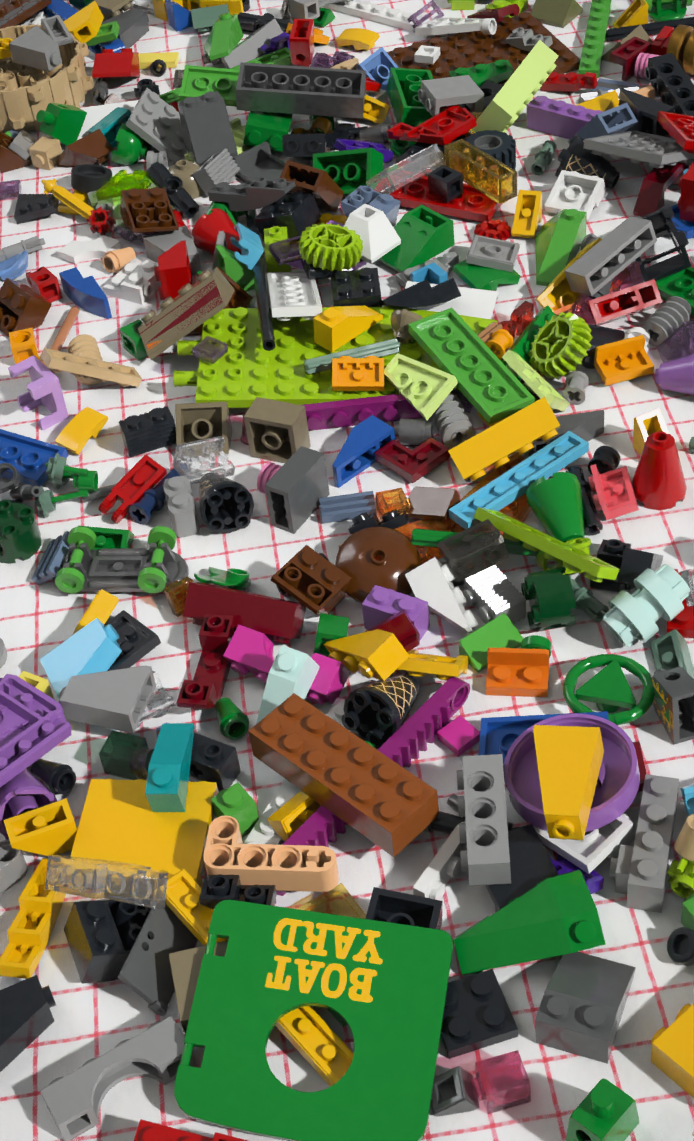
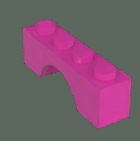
M238 625L223 657L231 663L230 668L233 671L242 675H247L250 672L256 675V679L266 684L268 673L274 663V644L264 633ZM314 653L311 658L320 668L308 691L307 698L321 705L325 701L333 704L337 697L339 698L350 671L342 662Z

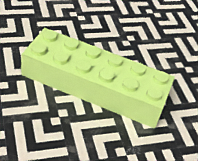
M539 40L476 120L477 126L471 130L475 133L485 130H497L506 133L557 65L554 62L559 56Z

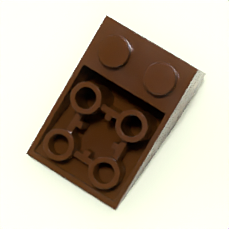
M153 187L151 189L132 188L121 190L120 214L124 226L133 233L179 230L165 188Z

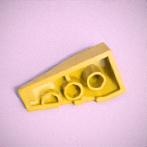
M600 237L586 245L535 299L542 308L548 305L554 314L559 315L561 312H566L584 303V294L571 291L564 271L602 240ZM626 268L613 278L610 291L616 289L631 274Z

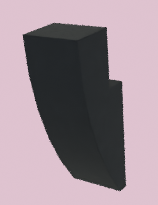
M454 278L432 288L428 279L380 302L383 306L400 308L427 307L460 297L461 293Z

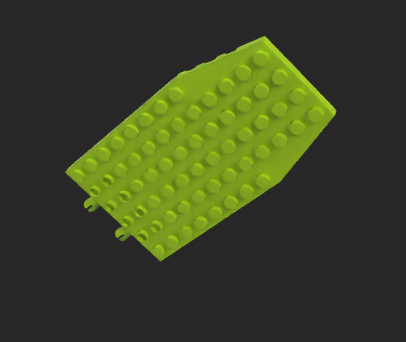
M391 306L369 307L382 314L383 319L333 353L394 339L395 336L390 318L395 310L407 309L420 315L422 318L439 312ZM238 307L222 309L203 323L202 338L200 340H179L177 343L178 356H200L197 371L174 370L173 375L174 387L197 386L195 403L227 402L228 408H250L256 397L304 405L400 394L385 376L384 391H332V369L310 375L307 374L304 369V361L306 359L332 354V352L314 343L313 320H304L302 317H292L291 320L287 321L277 320V317L272 318L275 348L271 351L263 348L258 308ZM322 307V312L330 307ZM459 315L476 334L480 333L492 322H497V320ZM415 339L410 340L408 344L400 343L399 354L441 370ZM396 354L380 357L384 358V369ZM456 386L450 392V394L457 397L461 393Z

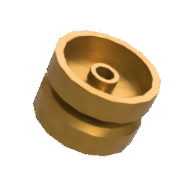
M678 25L669 40L667 54L672 53L685 73L689 75H694V29L691 26Z

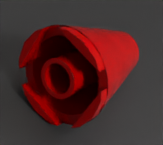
M211 209L212 213L209 215L204 213L195 223L191 235L194 237L193 242L198 249L214 256L217 235L219 231H224L227 248L242 255L241 249L234 246L230 240L233 237L239 241V234L235 230V225L228 214L222 209Z
M663 431L652 433L647 437L632 479L636 501L639 500L644 503L645 508L653 510L671 509L676 506V502L680 499L683 501L686 495V483L675 439L672 435Z

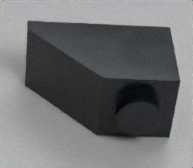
M625 547L618 582L626 584L625 590L632 588L637 590L633 580L647 568L655 572L661 566L664 555Z

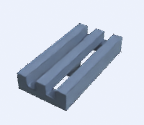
M373 491L319 498L323 523L351 520L364 512H367L368 515L375 512L377 515Z
M68 531L63 536L60 535L56 540L52 539L49 542L32 577V580L38 585L57 576L69 551Z

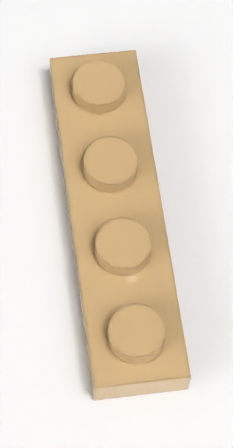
M44 348L41 354V358L47 365V368L53 372L61 373L66 371L80 378L89 376L100 382H107V380L116 382L123 387H129V385L139 387L142 380L133 367Z

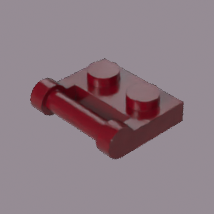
M511 4L495 9H485L471 14L467 18H494L496 22L504 20V16H517L519 14V6Z

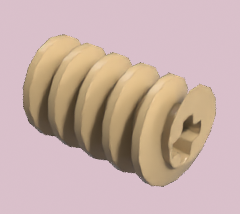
M78 335L70 341L68 353L103 361L98 343L91 335ZM75 376L84 385L100 383V381L95 380L93 377L85 376L80 378Z

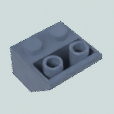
M360 185L341 201L340 206L348 218L351 212L363 204L370 205L383 211L394 227L401 201L394 199L389 194L374 191L369 186Z

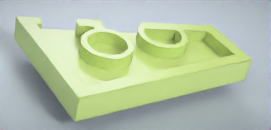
M508 350L502 358L508 363L506 367L515 376L519 375L524 380L523 384L531 392L536 393L540 399L545 397L552 411L557 409L564 412L570 405L519 354Z
M399 353L394 356L384 369L385 378L426 421H428L458 384L454 375Z

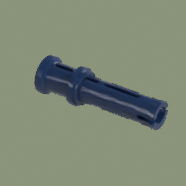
M178 462L153 489H148L143 493L138 503H133L129 507V514L133 520L145 525L151 520V515L155 511H160L163 508L164 500L166 499L163 488L165 479L183 475L188 477L191 474V470L186 463Z

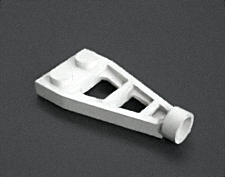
M434 18L416 27L415 34L416 36H424L425 39L433 38L435 35L481 31L484 35H494L497 24L494 18Z

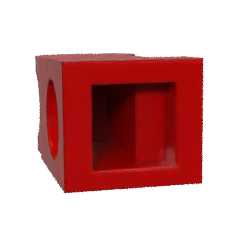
M44 266L35 272L26 273L30 288L47 301L52 303L63 298L57 277Z

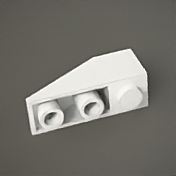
M434 557L405 574L415 597L428 602V610L467 635L475 631L474 627L478 625L477 621L469 609L465 610L463 603L466 602V599L458 586L454 587L452 580L455 579V576L448 564L442 565Z

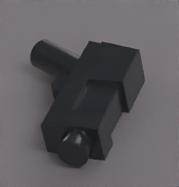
M339 123L334 130V144L337 138L350 140L360 136V130H364L368 126L355 128V124Z

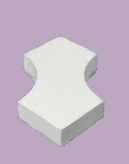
M105 235L91 241L72 240L58 250V255L61 259L78 264L87 259L102 258L107 251L120 249L121 243L119 240Z

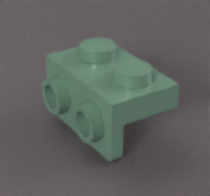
M228 5L192 9L193 28L198 29V32L209 31V27L214 26L220 15L229 12Z

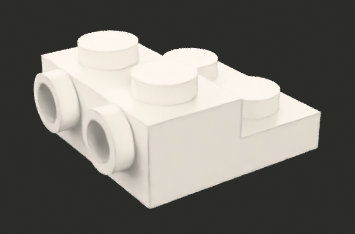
M562 170L544 205L545 211L558 214L563 209H576L587 212L586 220H588L593 208H598L606 191L604 179L598 176L579 174L576 171Z
M145 260L141 265L128 263L103 287L105 295L143 305L161 286V281H156L154 267H158V262Z
M624 813L601 828L585 832L584 840L549 838L548 831L541 829L537 831L542 844L588 874L606 857L610 859L612 857L616 858L619 855L620 844L629 846L635 840L633 822Z

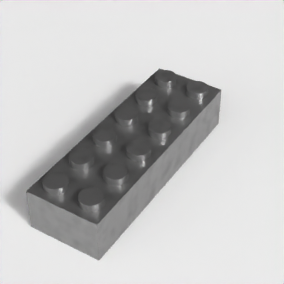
M241 62L236 87L237 110L363 118L366 71Z

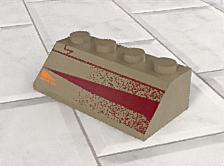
M217 267L211 272L208 269L197 276V282L193 285L187 283L178 290V296L173 299L169 296L160 303V309L156 312L150 310L141 318L143 322L138 330L147 355L151 360L227 306L235 290Z

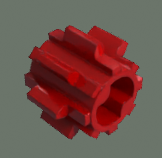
M99 207L95 211H90L91 216H89L87 222L91 225L90 230L93 234L97 232L103 236L106 235L105 233L113 232L112 227H114L116 221L112 218L113 214L110 210L106 211Z

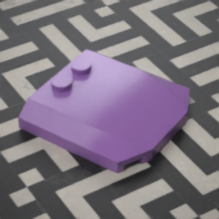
M6 674L4 678H0V787H2L72 735L71 725L64 717L61 704L17 675Z

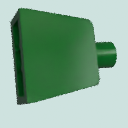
M49 103L46 111H38L36 119L41 123V132L51 138L59 139L60 143L68 146L77 141L87 112L73 105Z
M601 1079L571 1114L566 1141H584L589 1139L591 1141H625L639 1124L635 1100L607 1079Z

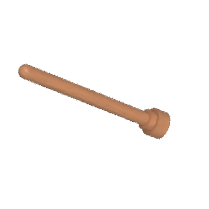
M71 307L50 349L61 350L79 314L77 307Z

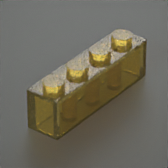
M463 139L444 146L445 166L462 173L465 183L499 204L505 203L517 196V171Z

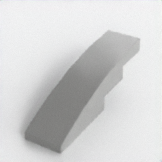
M274 18L246 37L244 41L233 49L230 55L220 59L226 69L240 65L241 62L245 63L256 59L264 53L260 50V47L264 44L270 45V39L282 34L283 31Z

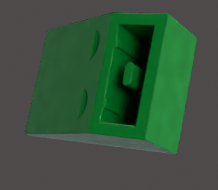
M421 204L404 214L395 225L394 229L401 239V244L378 260L398 272L425 263L427 260L455 245L453 221Z

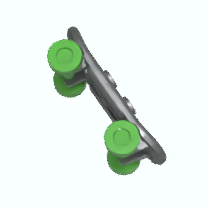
M78 526L69 532L67 540L69 554L64 559L57 576L52 578L57 589L71 594L98 592L101 589L106 592L162 593L181 587L188 578L189 568L186 561L179 554L172 551L175 547L177 536L168 527L156 526L150 530L148 536L149 549L102 548L92 550L95 547L96 534L87 527Z

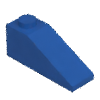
M373 415L353 427L332 465L335 486L341 487L377 462L375 461V452L393 439L395 440L394 428Z

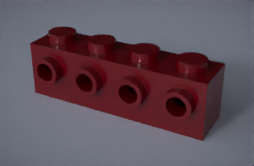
M189 582L183 616L193 618V624L202 625L205 614L234 615V632L238 625H242L264 634L273 635V641L290 643V639L301 638L306 607L299 602L201 582Z

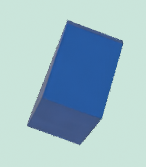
M165 0L168 22L175 31L178 32L193 26L191 11L173 0Z

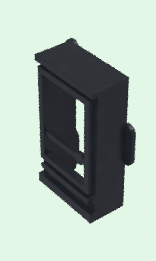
M664 205L660 210L641 217L642 219L651 220L656 238L669 234L675 246L673 249L654 257L646 258L644 261H641L640 256L635 259L644 282L652 279L657 281L692 266L685 248L689 242L683 231L677 232L671 220L675 215L670 205ZM673 252H678V255L668 258L647 268L644 267L645 264H649L654 260L669 255Z

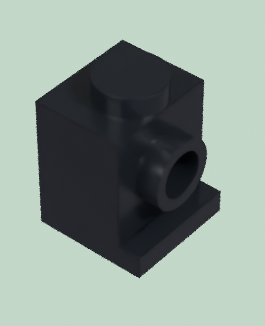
M442 165L428 174L429 190L445 197V202L448 203L464 193L463 174Z

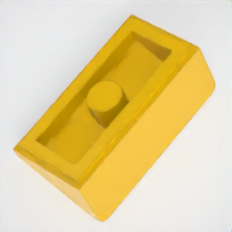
M102 589L101 591L99 590L76 626L73 635L96 618L105 624L119 599Z
M300 791L273 813L267 821L276 833L286 841L321 804L303 791Z

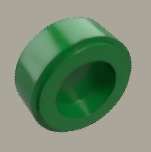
M532 635L522 640L521 648L549 650L550 658L552 644L543 636Z

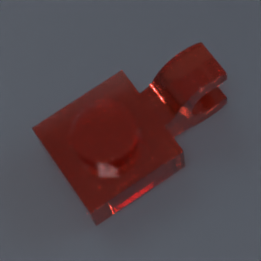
M524 301L518 308L513 310L509 321L499 323L503 326L502 329L507 330L513 338L516 335L520 336L534 319V304Z

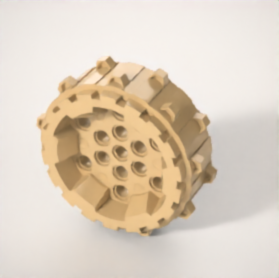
M41 25L5 27L0 29V38L15 40L34 26L41 28ZM71 34L73 43L59 46L62 63L50 72L15 63L12 56L0 59V132L5 133L10 130H16L19 133L22 129L27 133L33 130L40 131L41 123L37 121L36 116L39 110L46 111L49 103L73 105L80 108V103L84 102L87 91L94 87L93 77L87 76L85 71L86 63L84 57L89 55L86 43H79L78 39Z

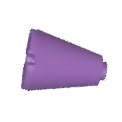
M694 354L661 363L659 369L655 371L656 384H660L663 390L694 395Z
M27 769L0 787V833L7 840H9L3 820L57 802L55 795Z

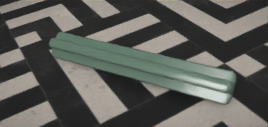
M394 338L306 359L304 361V369L309 375L331 370L332 358H339L341 356H350L352 358L376 356L380 358L400 352V342Z

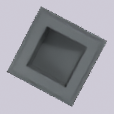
M457 1066L434 1077L431 1100L435 1116L469 1112L479 1108L475 1081L472 1074Z

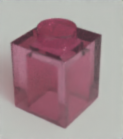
M518 1050L475 1062L476 1078L471 1079V1086L476 1101L483 1100L487 1114L531 1102L530 1081Z

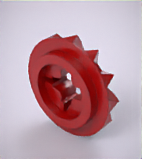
M500 219L483 220L481 224L476 225L474 235L505 241L511 235V227L508 226V222H501Z

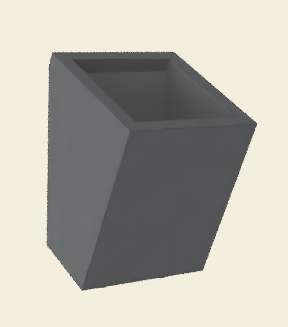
M210 91L202 96L188 97L184 101L177 102L185 148L196 164L199 166L203 165L213 154L225 148L228 149L230 156L238 155L225 101L218 91Z

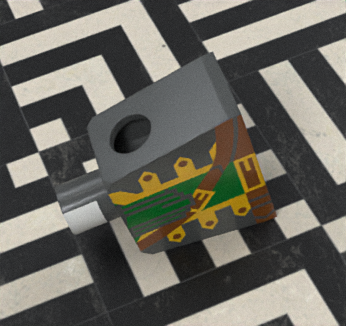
M683 667L656 670L651 676L652 687L655 693L653 706L673 744L694 739V679Z

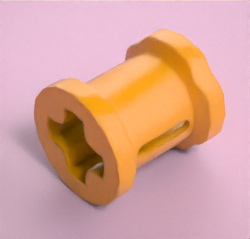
M498 329L492 334L491 340H488L485 344L501 360L505 350L513 345L514 340L507 330Z

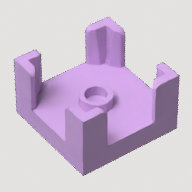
M35 355L8 367L12 378L29 371L32 382L27 384L29 392L17 397L19 407L24 412H28L43 404L52 413L37 422L42 430L69 418L58 377Z

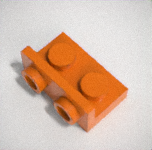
M488 648L486 695L548 697L549 650L535 648Z

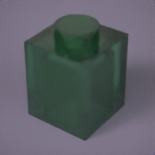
M112 730L99 752V757L105 774L137 780L141 778L144 770L148 769L152 753L149 751L146 738Z

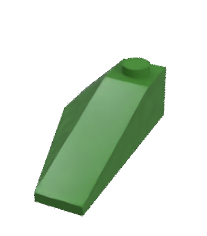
M230 12L224 13L215 22L203 47L210 60L230 55L244 35L237 14L230 15Z
M563 209L542 225L535 237L536 285L548 286L577 255L581 242L586 236L587 212L576 209Z

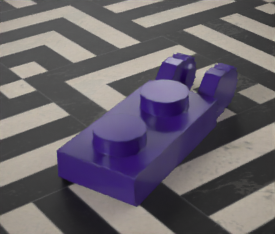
M337 138L334 147L339 151L373 148L383 154V163H389L394 158L393 152L390 149H386L387 147L380 143Z

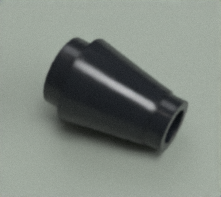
M38 759L31 766V774L54 794H66L75 785L76 774L67 764Z

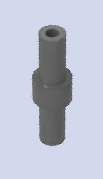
M29 484L20 485L18 488L10 491L11 498L22 501L31 500L33 497L41 495V488L39 486H31Z

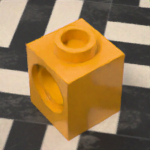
M33 328L9 332L15 364L33 355L40 360Z

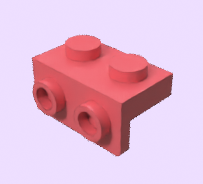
M596 464L590 466L593 476L588 477L592 492H597V494L592 495L597 511H603L606 520L639 510L627 466L599 474Z

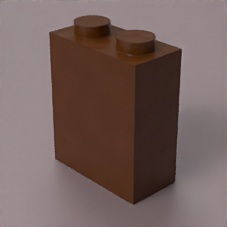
M287 160L279 178H284L286 181H295L296 186L289 192L291 194L298 191L302 193L312 192L318 208L336 213L344 192L327 172Z

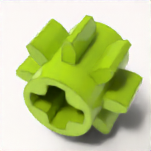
M683 857L680 862L673 859L667 871V874L670 875L668 883L671 884V889L675 894L687 899L694 894V861Z

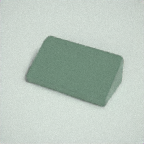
M676 629L649 642L656 670L683 667L694 679V667L687 642Z

